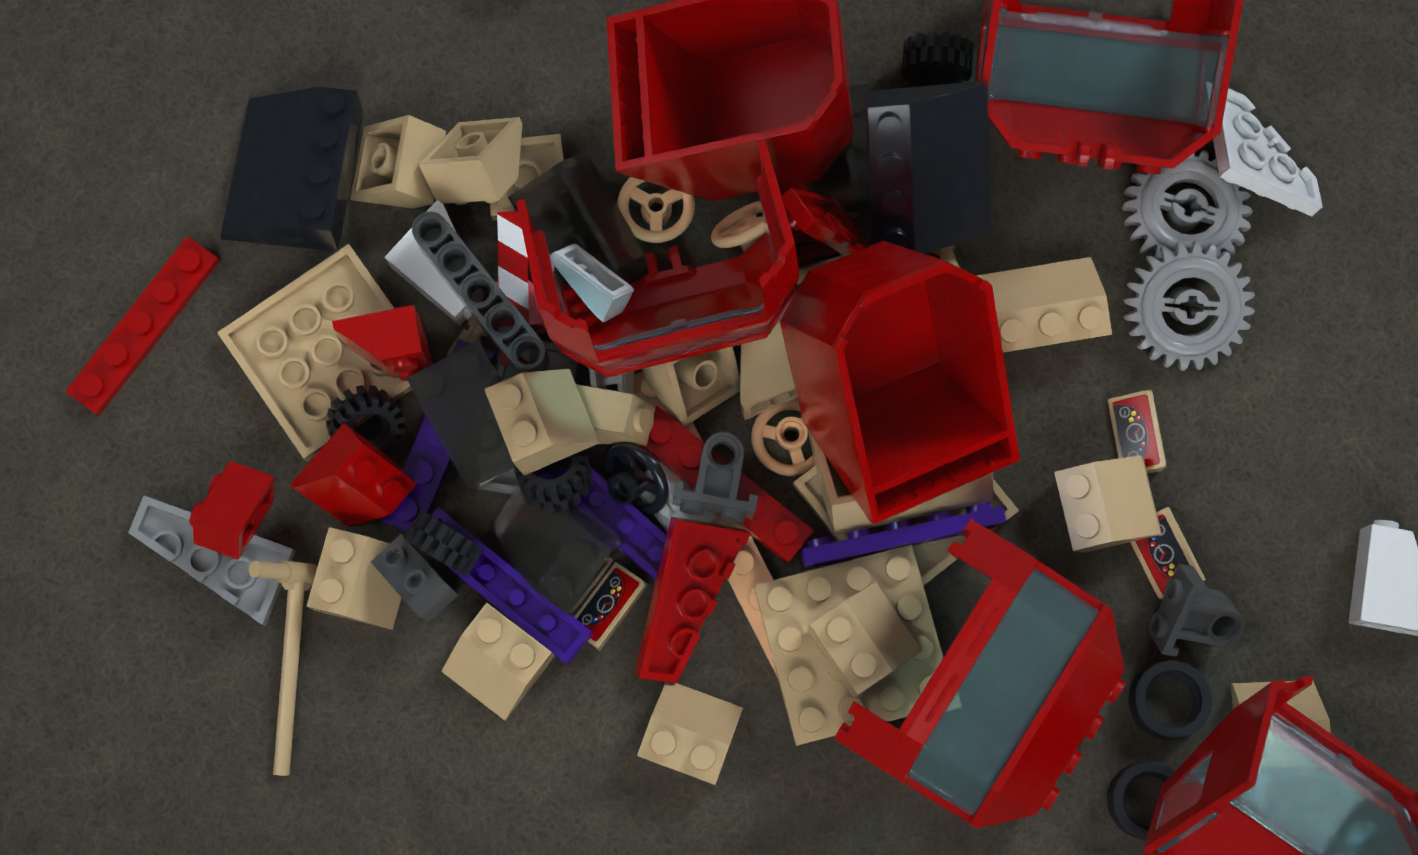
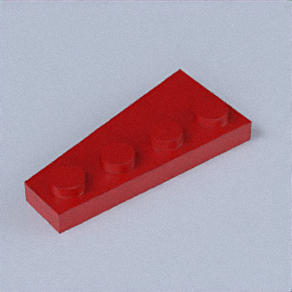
M790 188L782 195L789 224L796 231L801 229L804 233L844 256L871 246L836 198L795 188Z
M671 516L634 672L639 678L670 683L678 682L700 638L698 634L706 616H711L718 602L715 598L725 578L729 580L736 565L734 560L741 546L746 545L751 532L746 529Z

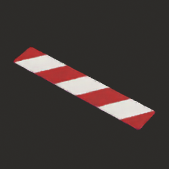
M518 211L498 212L499 288L529 324L528 257ZM514 326L499 328V331L501 334L507 333L514 328ZM526 349L520 354L519 362L526 365L530 364V349ZM500 351V365L512 366Z

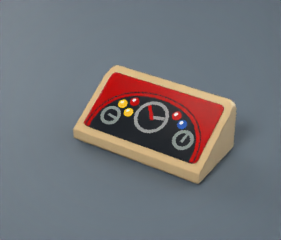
M1152 390L1108 399L1107 403L1118 459L1143 456L1147 473L1160 472L1166 468Z
M1169 507L1157 512L1162 535L1130 542L1159 600H1163L1166 583L1173 577L1178 564L1193 566L1203 581L1206 580Z
M617 562L614 563L575 615L578 621L594 633L588 640V643L599 651L648 587L645 581Z

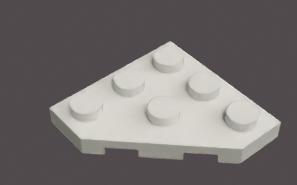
M1216 82L1213 86L1210 122L1212 120L1213 108L1218 83ZM1228 88L1221 133L1213 138L1219 177L1229 183H1235L1249 189L1259 196L1282 203L1290 209H1296L1313 216L1323 208L1317 178L1307 166L1302 170L1297 167L1296 163L1286 154L1291 149L1271 125L1265 129L1251 113L1256 108L1245 95Z

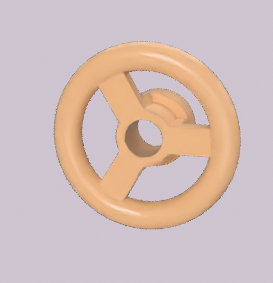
M630 177L622 186L617 200L618 216L625 229L634 237L650 243L667 242L681 235L687 229L694 216V195L673 189L664 194H648L637 188V186L645 181ZM683 198V212L680 219L672 227L662 230V226L672 216V204ZM630 199L641 204L642 218L650 225V231L640 227L632 219L629 211ZM654 203H659L663 208L658 212L650 210V206Z
M761 201L745 205L722 219L712 231V243L720 248H731L740 245L743 252L751 247L768 230L765 216L756 217L757 213L763 212Z
M794 399L759 414L753 424L751 433L752 447L759 461L767 469L784 476L803 475L816 465L813 454L805 460L801 450L808 436V429L803 423L802 417H786L778 423L777 427L766 425L779 412L786 410L800 412L798 399ZM788 430H793L798 434L799 438L796 441L790 442L785 439L784 433ZM763 438L776 440L781 447L789 450L792 464H784L772 458L764 446Z

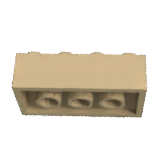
M1091 257L977 275L992 284L1003 352L1112 335L1107 296Z

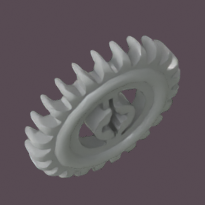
M1202 150L1198 157H1195L1193 153L1175 168L1162 167L1161 174L1135 173L1131 176V182L1137 186L1126 188L1124 195L1135 200L1124 203L1122 210L1134 212L1133 215L1125 220L1124 226H1138L1130 236V240L1134 241L1140 238L1146 240L1140 248V253L1154 248L1156 250L1154 258L1159 261L1162 258L1160 247L1168 248L1175 255L1176 242H1182L1189 252L1192 242L1196 240L1201 244L1202 254L1209 244H1214L1216 246V258L1224 251L1229 252L1230 257L1235 254V248L1232 243L1236 246H1241L1245 242L1244 236L1239 231L1247 232L1251 225L1242 217L1250 216L1253 210L1242 203L1249 200L1251 195L1248 192L1239 191L1241 186L1229 183L1219 177L1217 159L1215 158L1212 162L1209 161L1208 151ZM1182 182L1193 183L1204 188L1210 194L1216 208L1208 206L1206 197L1195 189L1182 190L1176 196L1165 193V191L1175 184ZM1182 205L1189 207L1188 214L1191 215L1190 217L1184 215L1185 209ZM1160 209L1166 210V212H1165V219H1166V221L1164 220L1163 215H1162V212H1161ZM1200 221L1212 225L1205 232L1199 234H1182L1193 230Z
M1196 240L1192 242L1188 252L1185 245L1178 241L1175 244V255L1168 248L1160 247L1161 261L1152 256H1146L1151 269L1146 271L1135 268V272L1142 281L1141 283H1127V287L1137 294L1136 297L1123 299L1125 304L1135 307L1134 311L1125 314L1123 318L1127 321L1137 322V325L1128 330V334L1131 336L1143 335L1136 347L1143 350L1152 346L1148 354L1150 360H1156L1164 354L1162 365L1165 368L1170 367L1177 359L1178 369L1181 371L1187 369L1190 360H1192L1195 369L1201 370L1204 358H1207L1211 364L1216 365L1218 363L1217 352L1220 351L1230 356L1232 351L1229 343L1231 341L1237 344L1243 343V339L1237 332L1239 329L1249 330L1251 328V325L1244 321L1243 317L1254 314L1255 310L1245 306V302L1254 298L1255 294L1254 292L1243 291L1242 289L1250 282V277L1242 276L1237 278L1242 264L1235 262L1227 266L1230 260L1229 252L1224 251L1216 258V246L1209 244L1202 254L1201 244ZM1196 277L1203 279L1212 286L1217 296V301H1210L1201 291L1186 286L1174 289L1168 297H1164V294L1175 282L1183 278ZM1188 300H1192L1196 304L1206 307H1214V309H1205L1202 307L1194 306L1193 308H1188L1186 311H1183L1179 307H1176L1171 304L1181 305V302L1185 303L1188 302ZM1162 312H1168L1175 320L1188 325L1198 324L1208 315H1215V318L1201 332L1182 335L1175 333L1167 326L1162 317Z

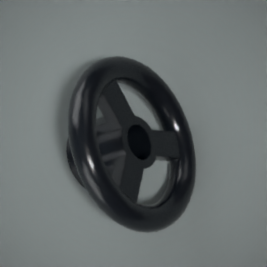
M618 443L607 451L604 459V474L607 481V490L612 499L624 506L631 503L643 515H652L661 511L668 501L669 486L666 475L658 461L647 450L633 443ZM619 457L624 468L616 473V460ZM633 457L640 460L648 468L654 480L646 477L644 472L637 467ZM645 491L656 495L655 500L651 503H643L636 499Z

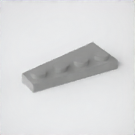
M143 496L128 533L219 594L229 603L251 616V618L266 626L282 584L277 579L250 576L249 565L252 561L273 563L292 561L296 551L254 535L239 560L193 543V526L189 524L191 512Z

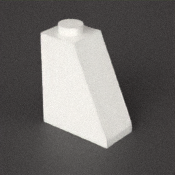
M437 200L426 212L439 213L455 231L444 205ZM411 228L385 256L387 263L395 272L459 326L466 319L470 322L473 316L422 253L412 234ZM439 228L427 230L423 240L434 241L441 236L442 230ZM463 258L451 260L448 263L447 270L451 272L462 270L466 260ZM482 288L475 290L471 295V300L476 303L482 302L485 298Z
M1374 520V524L1360 529L1349 624L1418 636V546L1413 531L1399 529V523L1388 520Z

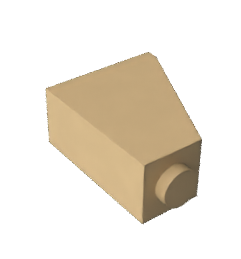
M779 321L767 338L741 344L740 404L744 420L797 398Z
M576 384L600 443L598 444L627 442L638 446H647L649 434L654 423L655 407L634 394Z

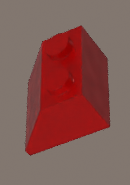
M414 305L332 321L333 329L348 349L393 378L400 377L401 381H413L423 378L424 372L433 371L425 324Z
M343 423L290 485L343 524L352 527L391 515L417 484L396 461Z

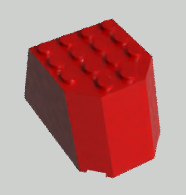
M675 0L606 18L615 168L620 174L713 202L758 192L756 178L762 175L757 141L765 139L778 186L781 188L820 180L854 135L848 58L839 3L836 0Z
M885 241L808 271L779 321L802 420L873 525L1020 461L992 284L942 259Z

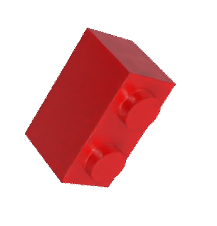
M229 461L222 474L217 473L213 477L209 485L208 495L203 503L198 502L191 512L189 524L193 526V543L239 560L273 504L275 476Z

